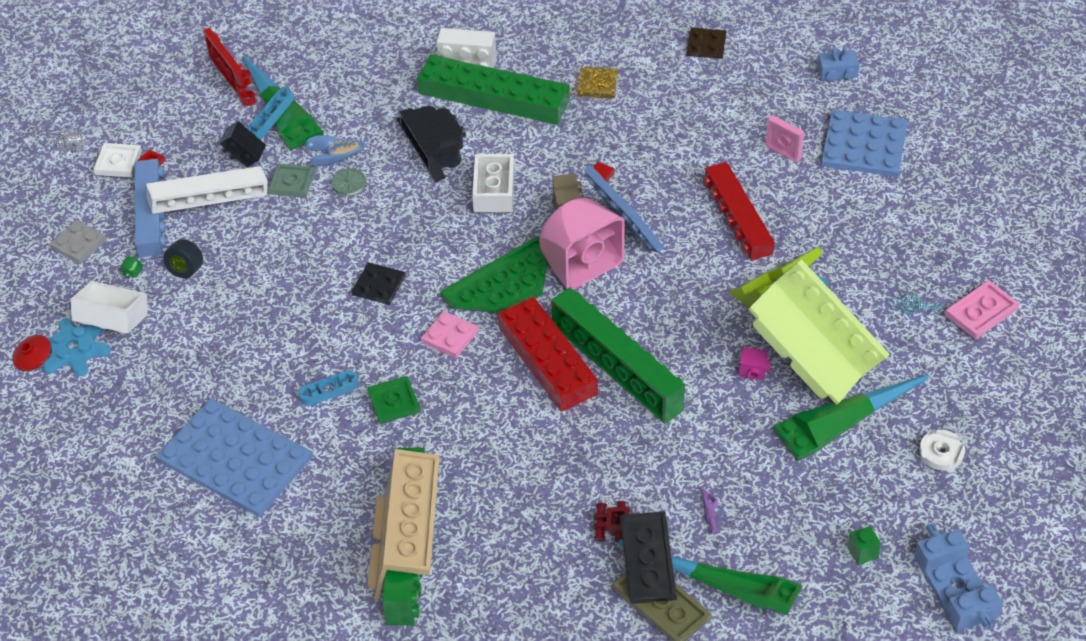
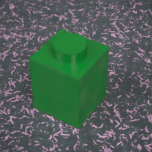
M870 525L850 532L847 548L857 565L879 558L881 542Z

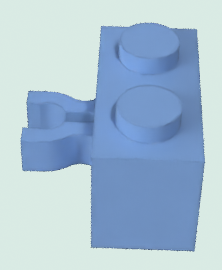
M843 46L842 51L837 52V48L832 47V52L818 53L817 68L821 81L858 78L860 64L855 50L848 51L847 46Z

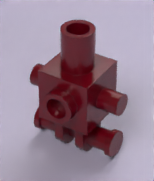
M617 501V507H607L605 503H597V514H594V520L597 523L593 524V529L596 530L594 540L599 542L605 541V531H608L611 536H615V542H619L622 539L620 515L634 514L630 507H626L625 501Z

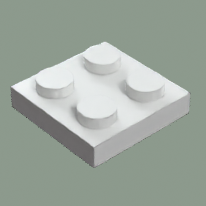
M104 143L94 167L95 175L132 178L135 172V161L140 158L142 152L141 145Z

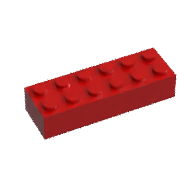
M531 297L498 312L500 331L561 412L598 395V379L535 297Z

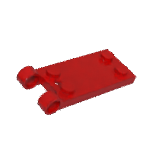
M210 27L204 29L209 58L239 96L241 103L244 106L254 105L256 103L255 93L245 89L252 83L251 72L243 69L241 64H237L221 43L217 33L214 34Z

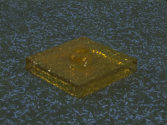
M581 67L578 96L615 98L618 69Z

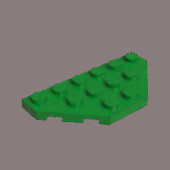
M537 236L440 291L441 298L452 309L498 313L531 297H540L543 295L548 261L540 248V237Z

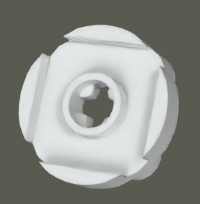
M936 430L935 433L930 435L928 433L922 438L919 453L921 461L929 467L951 472L962 463L965 446L964 444L962 445L960 438L956 434L946 430ZM945 448L946 453H941L938 450Z

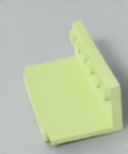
M802 259L778 278L748 309L756 317L753 326L781 357L787 358L789 356L791 358V368L819 398L824 399L829 396L836 405L840 403L864 374L889 356L884 347Z

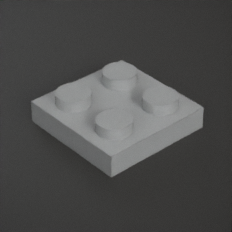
M76 220L50 243V247L72 261L81 264L107 241L106 235Z

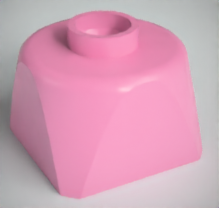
M589 198L571 200L560 206L548 218L540 234V248L566 289L571 287L574 290L622 263L624 260L625 218Z

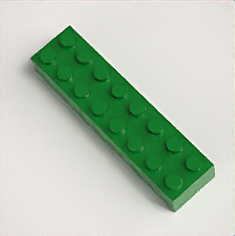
M436 55L429 56L417 77L418 93L421 95L556 125L559 124L570 102L569 84Z
M571 287L551 299L552 321L566 339L660 421L666 424L684 411L685 384L682 379L673 375L650 352H646L640 347L636 340H632L623 329L614 325L609 317L601 314L593 304L588 303L579 292L574 291Z
M398 448L399 450L425 453V448ZM386 570L383 607L387 626H415V617H420L418 597L422 595V584L420 583V577H423L422 574Z

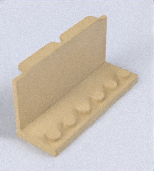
M399 449L394 450L385 496L378 497L376 501L373 537L380 540V544H374L371 548L368 587L375 589V600H379L386 570L429 575L440 455Z

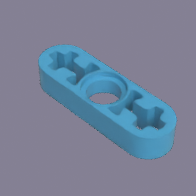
M344 371L305 385L299 390L300 402L303 405L311 406L351 392L359 385L358 376L353 371ZM329 385L335 387L332 391L323 390L324 387Z

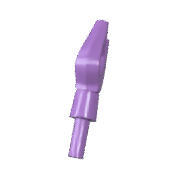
M700 488L707 522L710 523L712 533H716L715 521L717 518L714 509L717 507L718 501L712 494Z

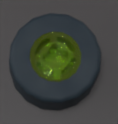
M180 239L175 241L165 251L163 261L165 267L172 275L187 279L203 265V255L199 247L193 242Z

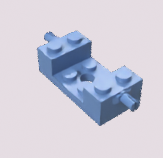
M935 523L928 524L926 529L931 538L917 542L914 558L956 632L982 624L984 630L991 629L994 626L991 620L1000 617L1003 602L992 584L988 586L983 585L967 558L970 546L960 529L947 533H939ZM958 581L963 587L955 588L950 583Z

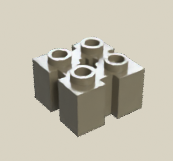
M576 174L552 176L554 211L571 200L584 198V195H580L582 193L581 181H577Z

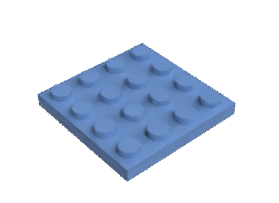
M832 109L821 166L899 177L908 120Z
M589 165L584 170L589 176L587 180L609 205L611 210L625 218V224L631 228L638 238L643 240L650 250L652 248L657 252L663 250L664 246L637 212Z

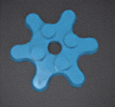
M62 319L59 322L60 332L55 333L51 338L46 337L51 343V356L43 363L42 369L46 374H52L62 366H70L75 376L86 375L89 371L86 364L89 358L94 356L105 357L111 353V347L107 343L95 341L96 337L104 329L94 325L74 327V323L70 319ZM71 343L78 344L75 348H68Z

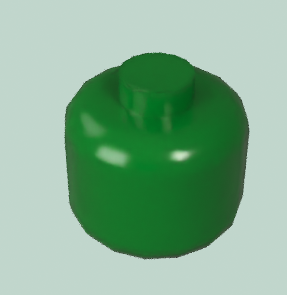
M131 256L126 257L120 266V270L123 272L122 275L127 278L137 277L143 269V264Z

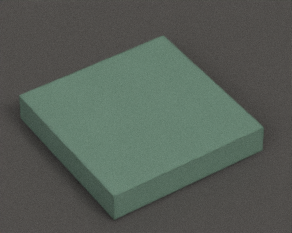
M278 163L268 189V194L306 198L315 174V167Z

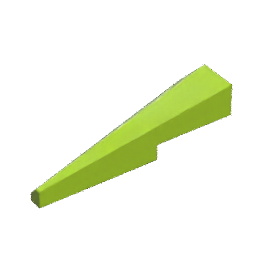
M815 247L806 254L797 256L794 261L785 262L760 274V276L751 281L744 282L743 286L732 288L728 291L732 296L750 308L778 278L801 259L809 267L822 255L820 247Z

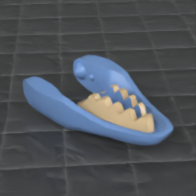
M320 135L309 138L305 146L308 150L326 151L328 154L316 155L310 160L313 166H325L335 164L364 150L366 143L361 140H345Z

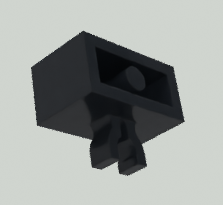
M239 121L225 129L219 143L223 147L222 152L226 153L228 151L231 153V159L237 158L246 167L260 160L266 146L264 142Z

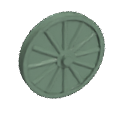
M343 169L333 176L331 181L332 188L336 193L344 196L358 194L366 186V176L357 169Z

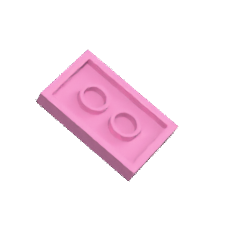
M988 280L946 309L945 316L976 340L1017 311L1020 303Z

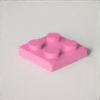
M772 115L768 118L766 147L797 163L802 157L804 131Z
M443 311L421 337V342L457 359L478 333L479 327Z

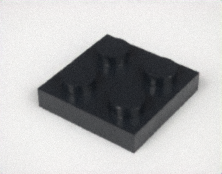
M368 262L352 289V295L390 305L406 277L405 272Z

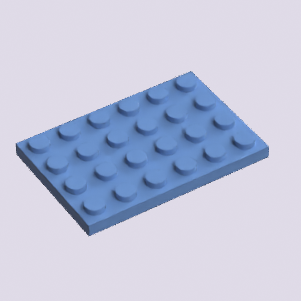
M210 398L155 457L159 463L260 518L314 455L311 450Z

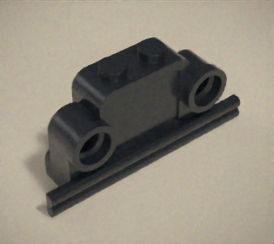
M423 106L417 109L407 108L399 111L400 117L396 118L434 181L437 182L445 179L446 176L441 168L457 167L462 162L460 150L464 147L463 138L466 137L463 126H459L457 117L452 115L447 108L436 110L433 106Z

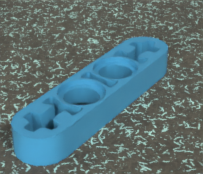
M286 87L279 89L247 127L260 140L293 102L294 95L290 89Z

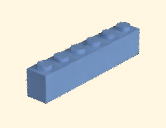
M158 159L135 161V246L139 258L163 255V247H166L165 235H162V233H166L165 222L162 221V219H165V212L152 214L146 199V184L164 181L163 179L161 180V178L165 177L164 168L159 165Z

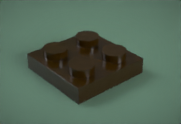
M691 27L687 56L723 59L727 30Z

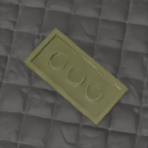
M626 573L612 583V589L671 641H687L712 619V614L676 583L677 600L630 604Z

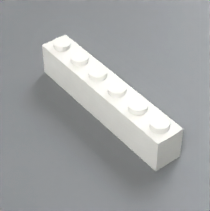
M261 166L147 183L146 199L152 214L265 196L267 195L268 181Z

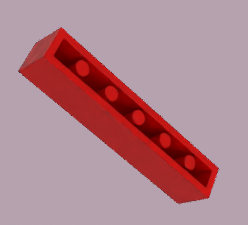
M724 162L705 167L703 183L705 187H709L712 199L717 201L720 213H724L728 227H732L734 230V237L742 244L743 253L747 254L751 261L773 255L775 241L729 164Z

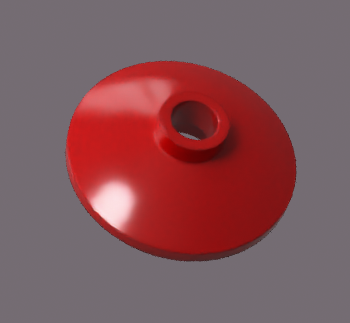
M32 335L25 338L14 350L12 360L15 367L21 371H32L40 367L50 355V341L43 335Z

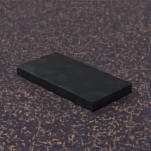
M666 512L620 515L630 604L677 600Z

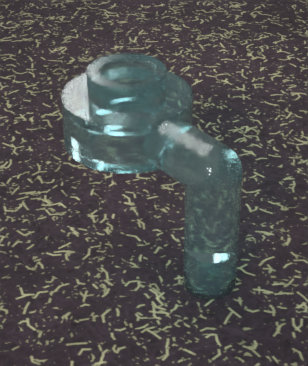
M915 293L903 294L899 300V307L906 314H915L920 309L940 311L943 307L939 302L921 301L920 297Z

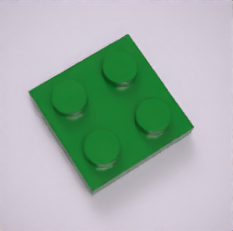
M408 376L367 387V392L379 424L421 412Z

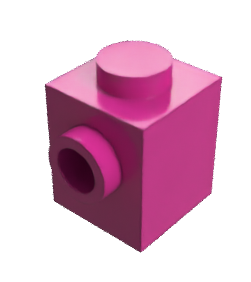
M743 347L739 376L749 377L753 380H764L765 372H770L771 360L767 359L768 351Z

